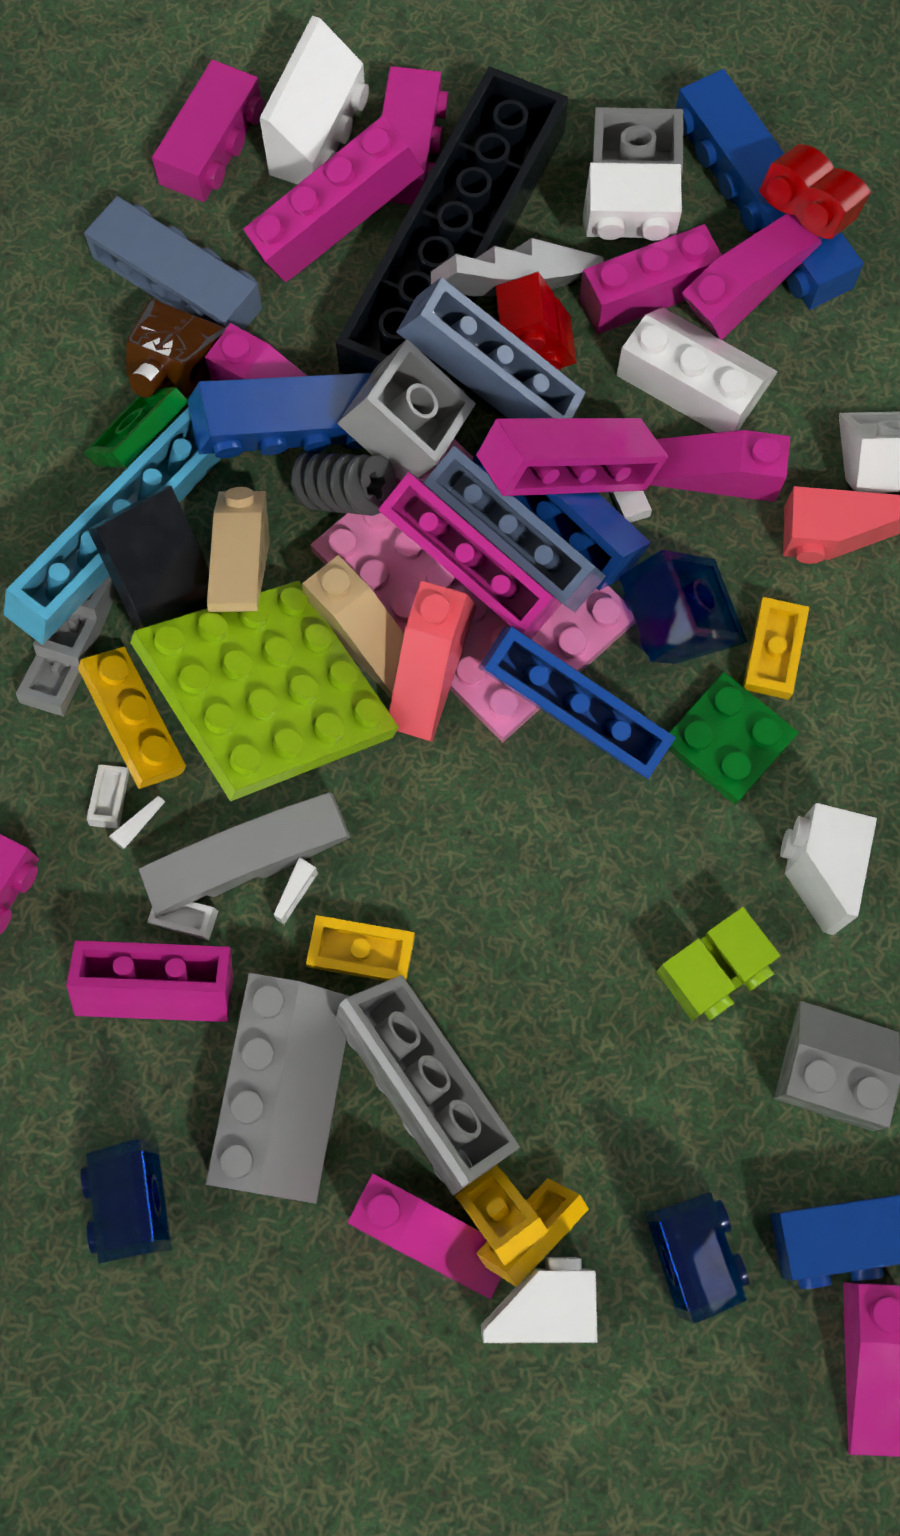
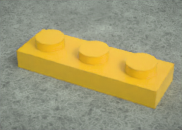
M125 646L81 659L78 670L138 789L182 774L186 764Z

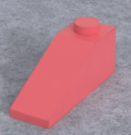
M794 486L784 506L783 556L796 557V560L801 563L815 564L823 560H830L900 534V495Z
M420 581L405 627L389 709L390 715L399 726L397 732L433 743L477 607L468 594Z

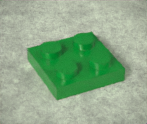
M176 387L157 389L148 398L138 395L83 454L96 466H130L149 447L148 444L158 433L162 434L180 416L179 411L188 403V400Z
M723 672L669 732L676 738L668 750L736 806L799 732L727 673Z

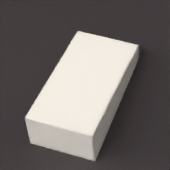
M643 491L611 492L618 512L630 523L650 517L652 509Z
M98 765L86 818L89 826L120 828L129 776L128 767Z
M157 796L108 838L122 849H125L165 801Z
M300 857L274 912L276 920L282 924L286 923L318 874L315 866Z
M191 902L171 913L161 916L156 915L152 908L147 923L209 941L218 910L211 906Z

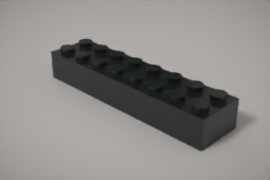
M488 67L336 341L340 373H372L380 362L406 340L396 332L416 296L431 285V271L455 254L476 259L493 246L504 248L565 133L568 96L493 67ZM465 295L472 302H475L478 297ZM426 356L434 365H436L440 369L441 366H439L428 356Z

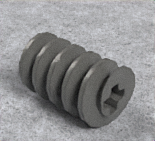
M309 451L301 454L295 461L292 469L291 484L294 495L299 503L309 510L374 516L381 513L378 509L395 489L396 475L391 463L383 456Z

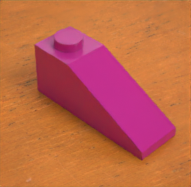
M785 214L715 259L682 294L691 311L719 339L723 340L818 248L822 241L818 236L808 231L795 215Z
M231 323L205 356L211 381L307 376L271 345Z
M739 430L656 439L669 457L650 485L776 502L787 478L791 436Z
M372 1174L347 1223L491 1300L501 1277L485 1268L476 1254L487 1242L481 1232L379 1176Z
M843 1282L848 1454L900 1457V1285Z

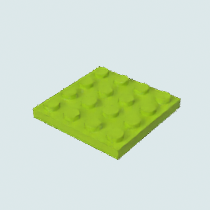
M300 581L261 592L258 611L208 612L207 608L135 630L133 633L131 645L230 802L394 737L399 728L330 625L309 604L307 596L303 593Z

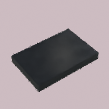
M172 486L159 488L87 529L136 630L208 608L209 568Z

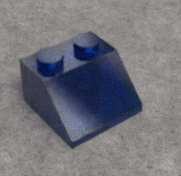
M662 549L619 577L625 592V604L633 613L640 632L641 647L649 656L650 662L677 664L747 642L715 559Z
M136 1139L87 1153L88 1166L81 1169V1187L85 1199H91L94 1220L87 1223V1241L90 1252L98 1254V1263H109L172 1251L159 1144Z
M706 1192L644 1211L678 1318L694 1324L747 1301L743 1287L749 1285L748 1273L740 1254L732 1255L725 1235V1233L731 1232V1224L721 1200L714 1202L711 1192Z

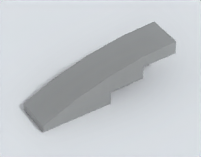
M530 238L514 250L493 246L476 259L455 254L431 271V285L442 277L464 295L497 296V285L539 272L552 290L582 279L583 269L604 261L603 257Z
M110 576L43 645L36 640L34 641L33 646L36 656L16 692L19 703L64 717L82 679L78 670L80 660L92 655L117 593Z
M328 792L281 808L191 844L139 868V872L154 913L164 916L206 895L216 897L253 878H266L296 864L299 857L305 860L351 837L333 793Z

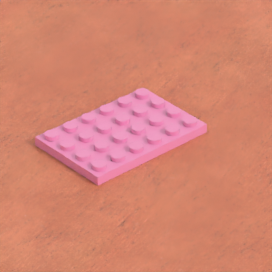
M453 439L441 458L442 460L453 446L457 447L469 459L473 460L474 457ZM436 466L418 479L424 482ZM396 477V487H397L398 484H399L401 481ZM347 513L310 544L312 552L325 565L339 555L373 590L404 633L420 581L468 594L477 607L450 691L502 743L540 710L478 668L503 628L511 626L382 513L374 516ZM609 586L601 590L596 588L576 612L561 604L531 640L581 673L638 621L639 614Z

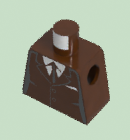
M151 299L128 336L126 343V374L129 377V384L132 390L137 395L148 398L157 389L176 387L187 398L192 394L198 382L211 379L205 356L226 328Z

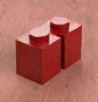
M539 272L496 286L499 321L502 326L559 371L563 367L577 363L571 316L559 299L554 297L553 291Z

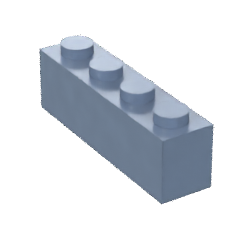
M116 196L84 232L92 257L166 305L225 328L231 323L242 330H245L262 309L258 283L249 273L241 269L236 271L223 263L214 251L206 247L201 249L188 241L179 229L171 225L166 227L153 219L152 215L139 204L131 205Z
M442 277L416 296L396 332L404 339H408L422 353L508 419L573 418L586 393Z
M453 446L423 482L573 612L579 609L606 577L596 566L514 496H502L491 477L457 447Z

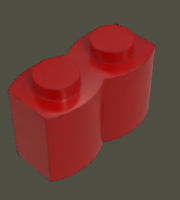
M797 144L771 163L759 190L765 200L774 208L787 214L796 215L799 222L808 231L825 239H833L854 222L871 193L868 186L857 175L845 169L834 168L830 160L822 152L805 144Z

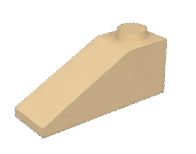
M234 487L227 491H219L213 513L207 597L208 612L258 611L270 543L266 491H253L247 487Z
M337 555L302 583L303 593L307 596L309 604L330 625L349 655L392 699L404 632L373 590Z

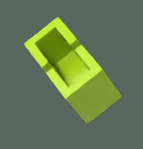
M741 907L709 930L705 937L702 939L698 938L663 963L656 973L692 1021L703 1013L711 1021L734 1004V1001L729 996L730 993L743 984L751 992L774 975L769 965L781 955L746 909Z

